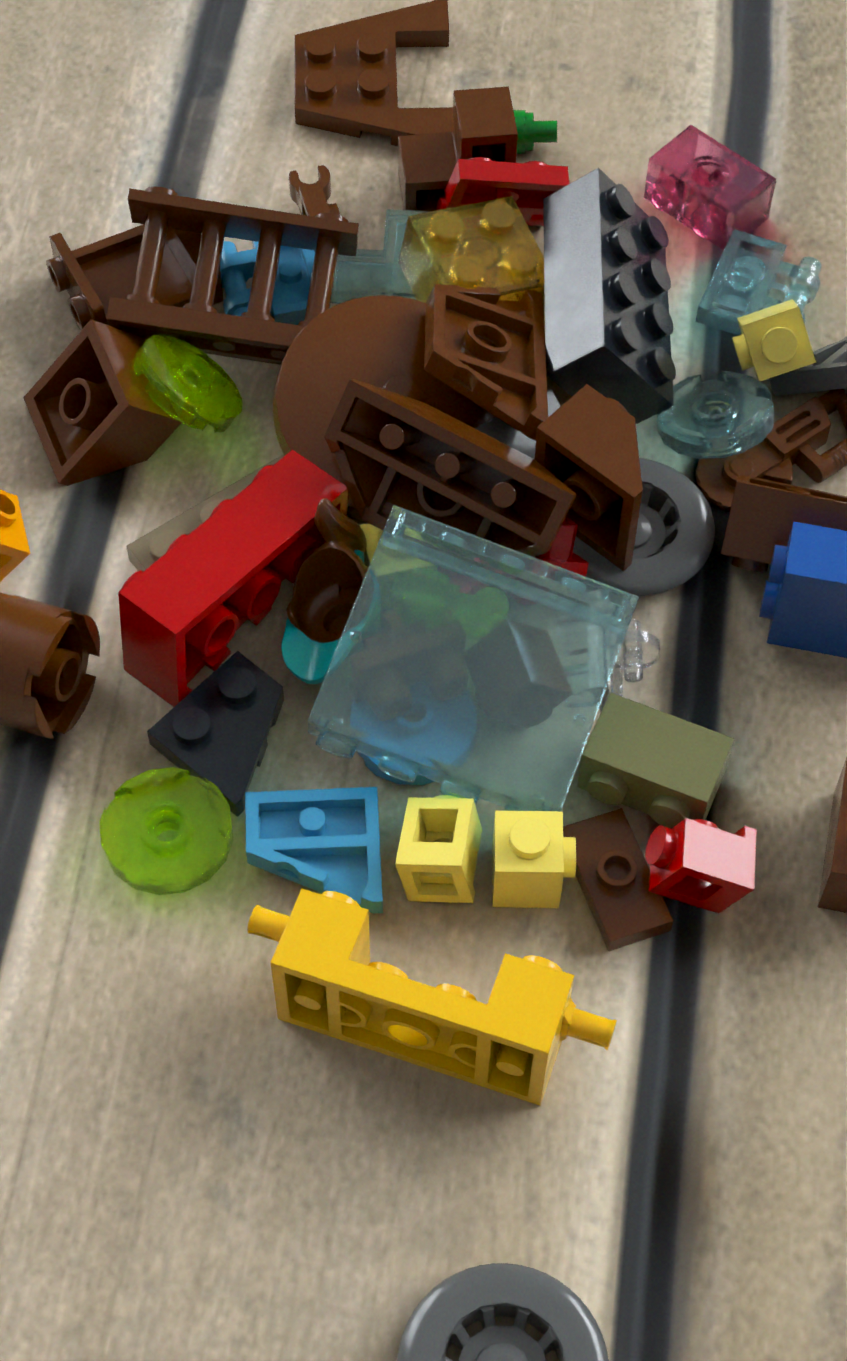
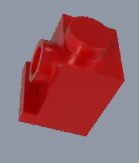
M688 818L682 820L672 829L662 825L656 827L650 835L646 847V861L650 864L649 892L719 914L754 890L757 829L744 826L733 834L719 829L713 822Z

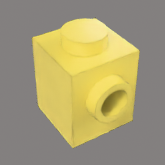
M793 299L737 318L742 334L732 337V341L742 371L753 368L759 382L816 363L800 308Z
M495 810L492 845V907L559 908L563 878H575L576 838L563 837V812Z

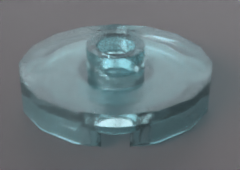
M732 371L716 372L717 379L702 381L701 375L687 377L673 385L674 406L657 414L658 433L663 443L678 454L698 459L725 458L746 452L763 442L773 429L775 411L768 387L750 375Z

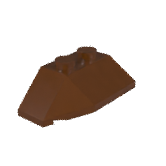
M356 379L349 380L324 436L331 453L335 454L342 478L362 520L468 576L549 552L577 495L539 462L427 403Z

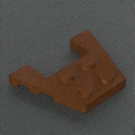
M434 0L296 34L295 123L357 138L361 137L362 131L391 137V145L398 146V136L453 132V107L398 108L396 48L449 47L448 0Z

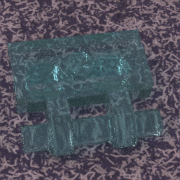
M734 229L699 303L695 322L741 335L737 318L793 299L799 306L805 323L803 311L806 304L815 299L819 290L820 279L818 276L822 265L819 260L809 256L802 258L799 266L784 262L787 245ZM771 288L784 291L786 295L784 300L781 301L768 297Z

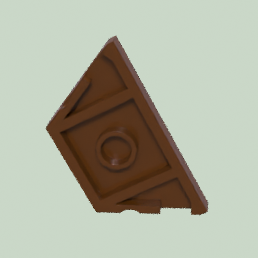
M434 284L426 302L424 370L528 438L536 441L537 427L548 418L543 294L535 290H525L520 301L499 300L501 294L497 288L477 287L466 289L458 285Z

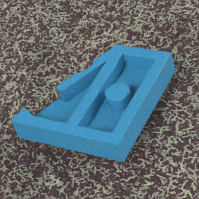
M377 787L245 792L246 856L248 864L320 893L335 891L345 894L354 899L360 907L369 909L370 913H383Z

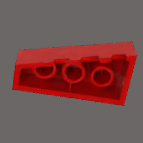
M292 449L274 465L263 467L254 477L252 483L234 498L225 499L220 502L210 517L190 534H183L176 538L166 553L146 570H139L133 573L118 592L124 670L171 706L175 707L192 692V689L187 684L205 665L213 671L218 669L231 654L227 645L235 632L246 620L257 626L272 610V605L281 588V582L287 579L294 584L298 568L302 562L325 542L314 525V518L320 500L327 498L342 514L347 516L349 491L346 485Z

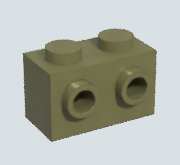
M610 692L582 753L577 787L588 791L595 799L609 805L623 804L649 814L657 823L668 828H673L685 818L705 820L726 772L734 738Z

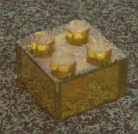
M512 196L408 216L398 263L416 300L426 303L434 284L458 285L466 289L477 287L497 288L501 294L499 300L520 301L525 290H535L543 294V315L545 318L544 257Z

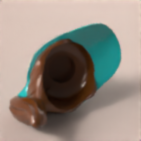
M327 498L321 499L318 503L314 518V525L325 542L315 549L298 568L292 599L286 608L287 621L281 647L286 667L294 676L307 684L324 682L340 668L346 658L365 652L363 640L377 635L382 607V598L376 577L364 565L367 542L362 528L355 521L342 514Z

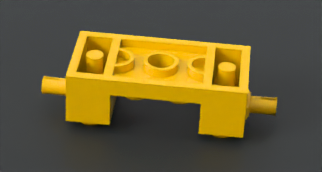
M301 888L290 916L256 905L248 922V934H255L279 942L270 962L277 1017L279 1020L541 1106L563 1040L570 1036L604 1047L606 1050L609 1049L617 1020H611L577 1009V1005L571 999L574 975L563 972L556 963L549 959L534 955L519 958L505 953L488 1003L485 1004L477 1001L473 994L461 987L451 984H438L436 987L408 979V976L402 970L393 965L383 962H370L369 909L360 907L354 899L345 894L335 891H325L322 894H318Z

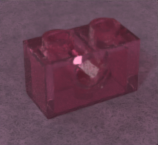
M689 125L649 158L644 198L651 202L658 210L666 212L692 229L699 237L710 241L728 253L769 218L776 178L693 125Z

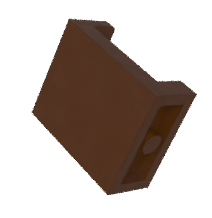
M144 224L72 251L61 233L49 236L53 258L46 260L47 269L58 292L67 290L70 295L68 304L80 330L91 319L108 325L106 316L110 297L126 299L127 295L133 294ZM168 228L156 299L160 304L183 308L185 304L190 303L201 233ZM220 267L213 305L224 301Z

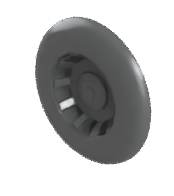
M639 458L643 492L632 564L623 572L582 540L575 537L573 552L589 563L586 579L581 582L597 590L622 596H647L663 593L691 579L702 568L711 553L715 539V525L711 508L703 493L681 472L650 459Z
M492 1263L471 1267L448 1277L435 1286L420 1301L410 1316L403 1331L397 1355V1361H452L446 1357L450 1345L454 1344L462 1350L458 1361H546L545 1355L553 1350L556 1352L559 1361H609L605 1341L595 1318L583 1301L570 1288L542 1271L509 1263ZM495 1317L515 1318L513 1326H498L495 1323ZM480 1321L483 1330L470 1337L465 1329L473 1323ZM528 1324L543 1334L539 1341L534 1340L525 1332Z

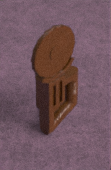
M844 389L830 390L819 398L813 397L760 432L751 430L749 441H743L742 439L724 440L712 447L710 446L699 458L695 470L697 486L706 500L718 506L721 510L730 511L738 474L791 485L793 479L792 465L794 464L816 483L823 482L843 469V467H846L847 438L821 455L815 451L827 442L831 428L828 415L838 410L847 432V394L844 393Z

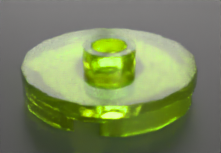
M153 335L145 341L136 353L134 371L137 377L144 373L149 381L145 387L149 397L167 414L188 427L204 430L209 424L214 427V432H224L242 412L243 399L233 380L219 364L190 343L170 335Z
M176 767L147 770L125 781L114 792L115 798L110 802L107 811L106 807L104 808L100 819L101 846L111 869L117 877L132 888L156 895L184 893L209 881L226 862L234 840L230 806L218 786L206 778L203 781L199 777L191 776L190 771ZM167 830L179 833L175 839L170 841H161L157 838L162 832Z

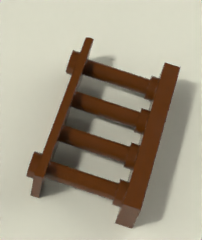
M148 187L145 191L129 188L128 204L132 223L144 224L145 227L133 294L127 295L126 299L110 297L106 316L107 324L143 337L147 345L281 365L287 350L300 331L311 320L330 308L338 254L356 257L359 223L348 222L345 217L334 213H320L313 217L183 197L173 190L164 187ZM168 228L202 233L190 303L185 304L183 308L163 305L156 299ZM225 237L259 242L248 309L241 316L218 313L213 308ZM281 246L315 251L305 318L298 325L275 322L274 318L270 316Z

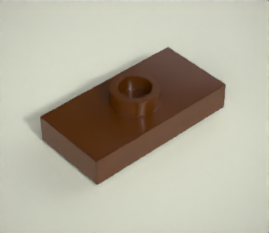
M622 808L563 826V837L576 838L575 875L608 951L671 931L673 919L663 897L649 892L650 869Z

